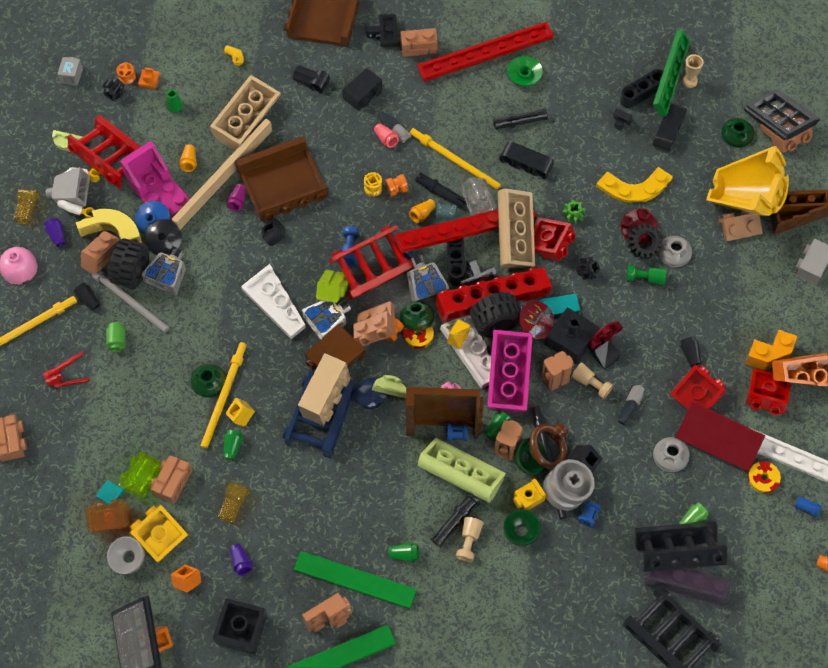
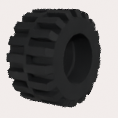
M126 238L121 239L110 257L108 266V279L110 283L132 290L136 289L143 280L142 273L148 267V246Z
M499 292L488 295L474 304L470 309V316L480 336L493 337V330L510 331L517 326L521 310L512 293Z

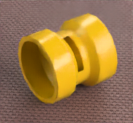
M375 172L368 173L364 177V191L371 197L378 196L382 192V178Z

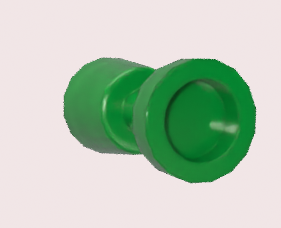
M629 264L627 281L632 282L635 277L648 279V283L665 286L667 268H649V271L636 270L634 265Z

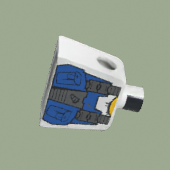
M326 299V301H320L304 308L302 312L303 318L321 340L336 326L340 325L343 328L346 325L344 314L350 311L351 308L345 300L336 305L334 302H328Z

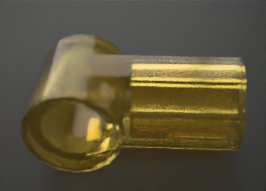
M18 189L17 208L14 215L15 222L24 225L31 223L34 208L38 206L36 204L37 199H40L38 190Z
M232 481L229 482L225 491V500L217 516L218 519L234 524L242 504L246 503L244 500L246 496H249L250 488Z

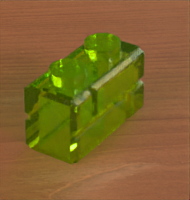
M142 451L139 452L137 456L132 457L128 471L121 474L119 478L120 488L142 501L150 488L151 481L160 473L161 462Z

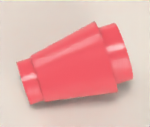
M381 123L375 126L374 132L385 147L393 148L399 141L396 132Z

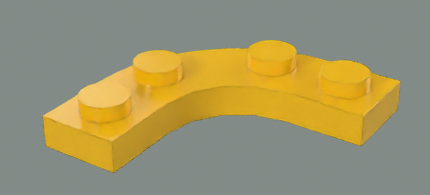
M658 167L647 180L634 185L627 184L606 172L596 183V187L621 202H647L658 196L672 181L673 176Z

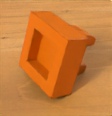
M152 68L142 69L138 82L139 87L156 89L160 72L153 71Z

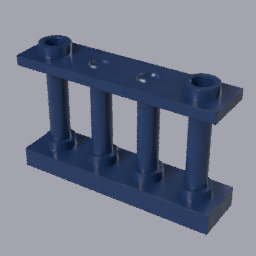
M310 370L308 376L305 375L303 378V390L298 403L314 374V370ZM349 381L347 387H343L341 391L342 397L339 403L335 404L332 409L334 414L333 421H326L324 426L302 417L297 403L289 428L286 427L283 433L286 446L290 447L292 439L319 446L322 449L323 456L331 458L355 391V382ZM298 422L327 429L328 435L326 438L320 439L295 431Z

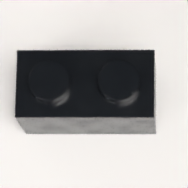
M366 68L342 90L343 99L358 111L362 107H367L374 96L377 97L381 94L383 90L382 79Z

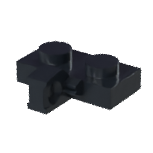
M379 14V24L367 26V38L380 39L381 47H398L396 14Z
M471 259L466 261L469 272H466L467 277L460 280L459 284L460 286H470L480 281L493 280L498 275L495 267L491 266L483 269L482 266H478L476 260Z

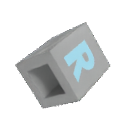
M74 57L62 58L57 74L61 84L78 86L83 70L80 59Z

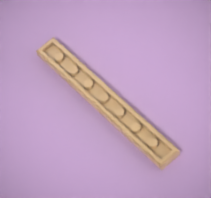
M265 119L172 218V222L180 230L237 170L235 160L251 155L272 132L269 120Z

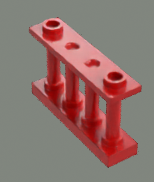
M99 115L95 118V129L79 140L71 134L68 135V149L105 177L110 184L115 185L118 189L121 188L122 175L124 174L123 169L120 167L118 170H115L110 164L124 155L128 156L141 146ZM98 135L106 139L92 150L85 146L86 143ZM111 145L119 149L104 160L97 156V154Z
M388 225L380 230L381 233L343 252L340 249L331 254L332 257L328 261L329 264L337 261L350 285V291L346 294L349 301L414 268L412 260H408L401 253L392 234L398 229L397 225L393 227ZM384 237L388 240L399 261V266L394 269L392 266H389L376 242ZM370 245L383 269V274L378 277L373 275L360 249ZM352 253L367 278L366 283L362 285L356 282L344 260V257Z

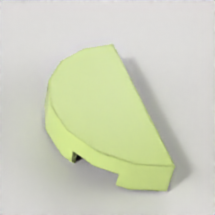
M53 130L52 137L55 145L63 151H69L68 135L70 134ZM71 134V135H72L73 137H75L77 140H79L80 138H82V136H77V135Z
M384 375L373 384V391L406 398V387L400 382L401 379L395 376Z

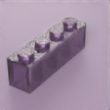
M685 568L645 572L643 585L653 588L660 587L668 592L724 606L728 600L731 580Z

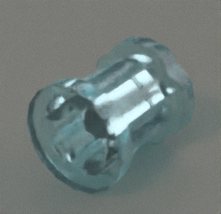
M438 202L436 219L447 218L455 220L457 205L447 206Z

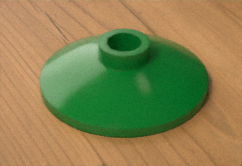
M520 56L513 59L507 68L509 79L514 84L524 87L536 84L541 79L543 72L541 64L529 56Z

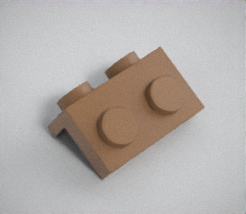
M741 211L740 215L735 216L734 213H728L723 215L724 218L718 219L719 223H722L725 241L763 234L760 215Z

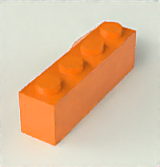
M828 353L772 361L774 380L828 387Z

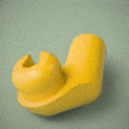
M226 45L224 53L232 56V61L235 65H242L244 62L242 51Z

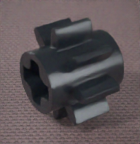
M117 78L106 80L102 86L105 88L104 95L110 100L121 99L125 94L123 90L124 84Z
M593 257L580 258L581 263H578L576 266L577 274L583 277V280L596 279L595 274H598L600 271L599 263L593 260Z

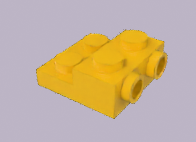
M155 505L152 506L145 513L147 517L142 522L138 519L130 526L132 531L129 532L157 563L188 535L162 505H159L157 508Z

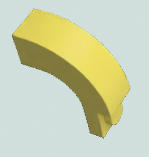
M93 210L94 217L76 222L81 237L98 231L108 230L119 235L121 239L126 238L142 243L138 229L132 219L117 210Z

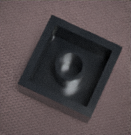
M225 598L213 635L215 644L255 655L268 616L266 608Z

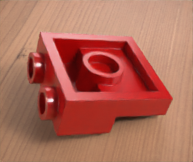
M539 217L534 225L535 253L541 254L543 259L560 262L562 257L567 256V247L576 238V233L571 223Z
M695 364L670 395L687 409H689L691 402L710 409L727 391L724 389L726 385L718 378L713 380L709 376L711 373L703 365L699 368Z
M753 368L745 405L750 406L753 410H767L772 415H784L788 405L791 382L774 380L773 373Z

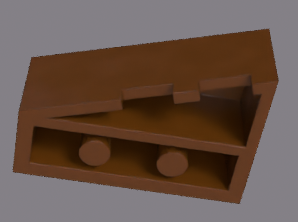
M828 190L788 191L781 209L777 213L771 214L774 235L827 217Z

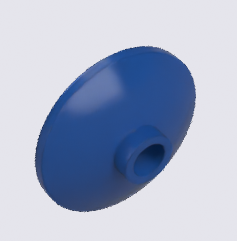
M159 201L144 203L136 213L135 223L137 229L145 235L147 228L153 222L161 219L171 221L170 211L166 205ZM150 215L153 216L152 221L148 220Z

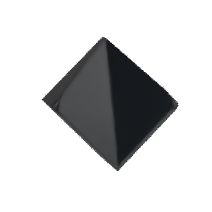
M274 219L262 227V238L269 246H273L285 238V228L277 219Z
M608 340L593 351L592 356L605 370L617 362L621 354Z

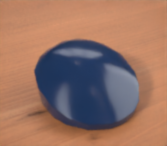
M367 378L357 385L354 397L361 407L375 409L387 399L388 394L372 390L373 384L378 378Z

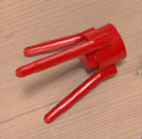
M80 352L59 366L44 372L43 375L48 386L54 385L57 389L61 386L89 382V378L60 382L63 379L60 370L72 364L76 359L84 355V352Z

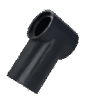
M301 65L295 68L293 80L309 86L312 91L316 90L319 94L323 93L331 80L330 75L325 71L318 70L315 72Z

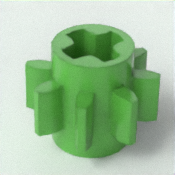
M572 200L569 204L565 203V210H563L562 216L567 217L566 222L570 221L576 224L578 220L583 221L586 208L581 207V202L578 203Z

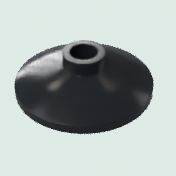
M157 220L150 224L145 232V243L148 249L155 255L159 253L170 255L173 249H179L182 242L181 230L170 220ZM161 234H165L164 240L159 239Z

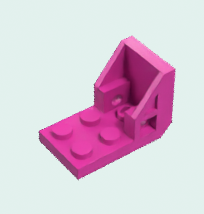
M151 141L120 160L128 184L144 203L148 201L163 203L169 209L171 219L190 200L171 178L168 167Z

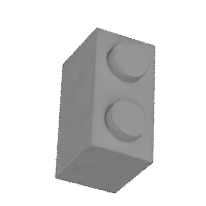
M814 239L811 245L807 244L803 252L806 256L804 259H799L795 268L798 269L797 277L817 285L828 264V245Z

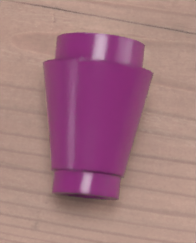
M237 184L226 200L227 207L231 211L238 212L244 207L246 187L244 185Z

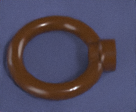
M556 423L554 426L540 424L533 429L530 435L529 443L533 457L542 467L553 470L568 457V445L565 439L568 429L561 423ZM542 432L551 433V438L559 443L560 456L555 462L546 460L539 451L537 441L538 436Z

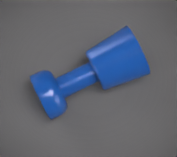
M354 226L343 228L346 245L342 246V252L353 247L354 239H357L359 236L358 228ZM353 253L344 257L348 266H356L357 259Z

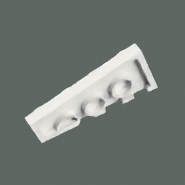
M270 264L241 286L244 293L290 339H293L306 328L305 323L289 299L287 292L282 287Z
M471 316L454 319L441 325L440 330L447 340L457 320H461L471 326L460 349L453 347V349L479 387L482 389L488 386L491 356L488 355L485 340L483 341L482 336L478 334Z

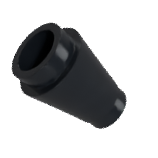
M82 283L73 291L75 298L91 311L100 306L90 285Z
M688 337L681 340L680 348L690 367L695 364H701L699 341L696 340V337Z

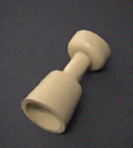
M689 55L686 59V74L682 78V84L687 88H694L698 83L697 75L704 64L702 57L699 55Z
M581 362L574 370L571 378L585 386L591 384L599 390L598 395L605 399L612 390L613 384L609 382L603 384L595 379V373Z
M473 517L464 518L462 537L465 538L463 549H459L456 552L455 557L458 560L473 562L474 553L471 552L473 541L478 540L484 525L483 521Z

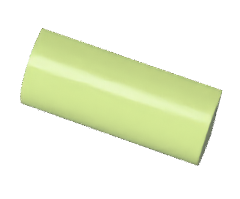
M435 438L426 447L418 460V467L488 503L494 498L506 474L438 438Z

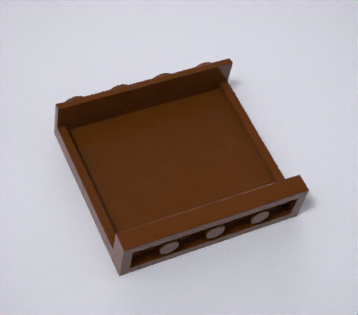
M292 0L293 5L288 10L289 19L284 24L287 38L344 47L349 46L360 0Z
M304 136L235 160L237 170L260 221L271 220L278 214H287L292 209L306 207L309 203L322 201L328 196V187L324 185L307 149Z
M406 387V436H414L415 425L448 426V423H451V425L464 426V424H468V427H475L474 438H477L478 432L482 431L484 397H480V389Z

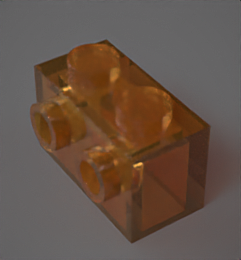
M123 499L111 500V504L103 505V502L92 503L91 507L85 508L89 533L130 528L132 525L130 503L123 502Z

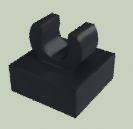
M618 108L615 109L613 117L616 119L614 126L621 131L624 124L631 125L633 116Z

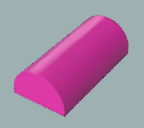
M493 330L488 409L508 413H523L527 411L532 333Z

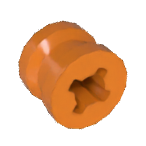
M122 63L117 67L118 79L123 84H131L135 81L136 74L132 64Z

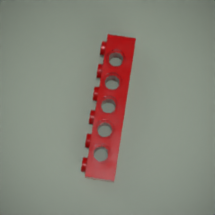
M544 267L532 268L526 272H515L510 276H500L493 280L480 281L470 286L463 285L455 290H444L437 294L436 306L442 321L447 322L470 316V309L482 298L491 295L492 293L490 292H510L514 295L517 303L549 295L552 284Z

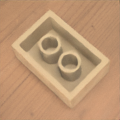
M324 353L298 403L302 417L324 426L326 421H330L333 415L332 409L335 404L339 403L342 397L341 391L343 387H347L351 378L346 362Z

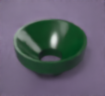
M732 118L724 123L721 136L728 145L741 148L752 142L754 129L747 120ZM742 125L744 130L737 131L734 126Z
M413 301L402 308L400 322L403 323L404 328L411 331L425 330L434 322L433 309L426 303ZM414 307L421 308V310L418 312L411 311V309Z
M203 364L193 371L191 386L199 396L213 397L221 392L226 377L222 369L217 365ZM205 372H210L213 375L209 381L202 380L201 376Z
M530 438L524 439L516 446L514 452L515 463L523 473L538 474L544 467L535 460L531 453ZM538 440L539 451L548 460L547 450L544 444ZM524 451L527 452L529 456V459L526 463L523 462L521 458V455Z
M517 509L509 513L503 525L506 538L517 546L532 544L538 538L541 528L537 516L525 509ZM516 527H526L527 534L525 536H518L515 532Z

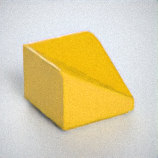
M457 320L449 333L447 344L460 349L469 334L471 326L461 320Z
M235 398L226 415L235 424L244 427L255 411L247 402Z

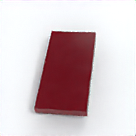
M691 402L676 434V438L746 471L750 470L766 436L694 402Z

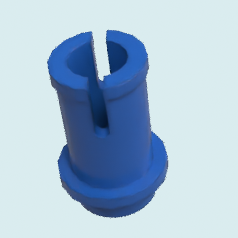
M799 495L794 507L810 513L811 517L813 515L817 517L822 506L819 505V502L814 503Z

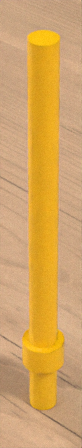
M414 128L411 129L410 134L420 140V143L424 146L431 147L494 189L498 190L501 187L500 183L433 141L429 135L422 134Z
M72 296L61 303L54 304L53 308L0 337V346L52 316L65 312L66 308L77 303L76 298Z
M243 342L239 343L236 354L232 356L230 361L231 367L201 442V448L208 449L237 370L241 367L244 360L242 357L247 345Z

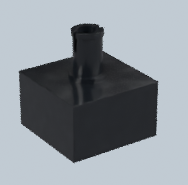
M567 307L545 338V345L557 353L565 352L577 365L589 349V342L600 327Z

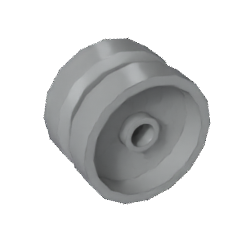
M571 459L560 462L546 476L543 483V491L549 503L557 509L565 511L576 509L592 494L594 489V477L590 469L580 461Z

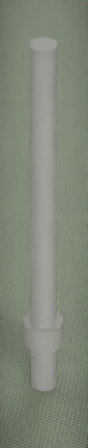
M100 270L97 274L89 272L94 280L103 283L165 333L169 329V326L120 287L110 283L103 271Z

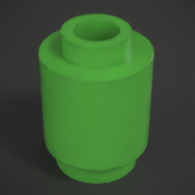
M119 322L110 323L106 329V347L112 352H120L126 347L125 328Z

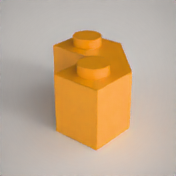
M778 330L773 345L754 339L745 365L764 371L770 369L772 361L790 357L797 336Z

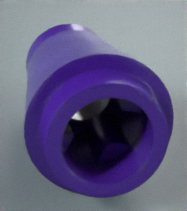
M58 218L46 221L44 223V230L55 246L59 247L66 244L62 222Z
M241 544L232 545L230 547L233 571L240 576L248 574L252 571V561Z

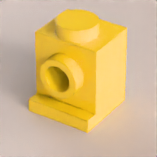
M533 479L532 482L514 492L515 498H513V501L518 509L530 510L544 502L546 494L537 480ZM530 492L532 496L527 497L525 494Z

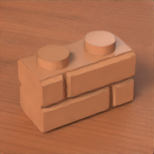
M436 28L401 31L402 56L426 55L428 53L437 54Z
M103 231L99 237L81 251V267L93 274H97L109 263L111 254L119 239Z
M563 351L555 354L554 357L551 356L544 360L542 379L551 391L559 388V385L563 386L569 383L570 375L572 374L574 362Z
M16 415L0 418L1 462L25 457L24 450H27V443L21 432L25 431L23 421H19Z
M512 420L504 421L496 437L495 454L509 461L514 459L516 446L522 437L523 428L518 422Z
M170 455L167 460L162 461L159 468L160 473L158 477L153 478L150 488L153 496L175 504L192 472V467L188 462Z

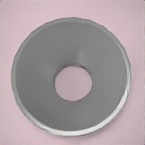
M669 236L663 239L661 242L663 245L659 249L658 256L664 264L670 267H681L690 261L692 247L685 238ZM678 243L682 249L675 251L671 248V245Z
M667 437L656 444L653 458L657 466L662 470L678 472L687 465L689 450L680 439ZM670 446L676 447L678 454L676 456L669 455L667 448Z
M131 537L116 539L110 545L107 553L109 566L120 574L136 572L143 564L145 557L143 546L139 541ZM133 551L135 558L132 562L127 563L125 561V554Z

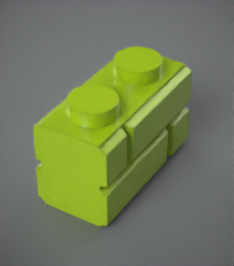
M324 271L317 283V300L326 301L327 299L328 302L337 303L340 297L345 296L349 283L343 272Z

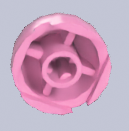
M24 247L9 248L0 257V273L5 281L11 284H23L22 282L31 280L37 272L36 258Z

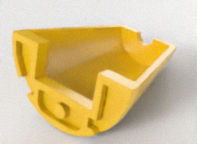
M773 146L718 168L713 179L715 188L709 190L706 200L710 203L762 216L777 213L786 200L789 186L788 175H785L784 170L786 162L777 146Z

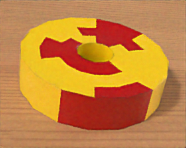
M432 326L421 331H411L404 328L403 337L408 346L422 349L431 344L434 330ZM416 332H421L422 335L417 336V335H415V333H416Z
M758 462L749 470L748 482L757 492L763 494L770 493L780 484V472L772 463ZM761 475H766L767 480H763Z

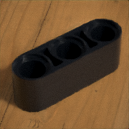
M655 69L625 86L621 92V106L632 108L656 94L664 71Z
M673 103L670 104L667 116L663 117L656 133L653 146L670 152L677 131H679L682 120L685 118L687 108Z
M507 142L499 156V160L502 163L506 162L509 166L519 170L523 169L526 173L536 177L538 175L542 177L541 179L547 178L554 165L553 159L549 156L515 142Z
M464 238L455 240L458 241L457 243L451 241L446 243L448 281L455 286L460 285L459 281L465 278Z

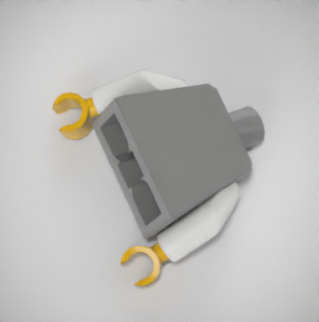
M71 167L54 178L53 187L46 189V196L68 212L77 215L83 214L85 218H92V216L87 214L92 213L94 209L91 207L82 209V207H86L89 181H100V173L93 168L88 171L80 167Z

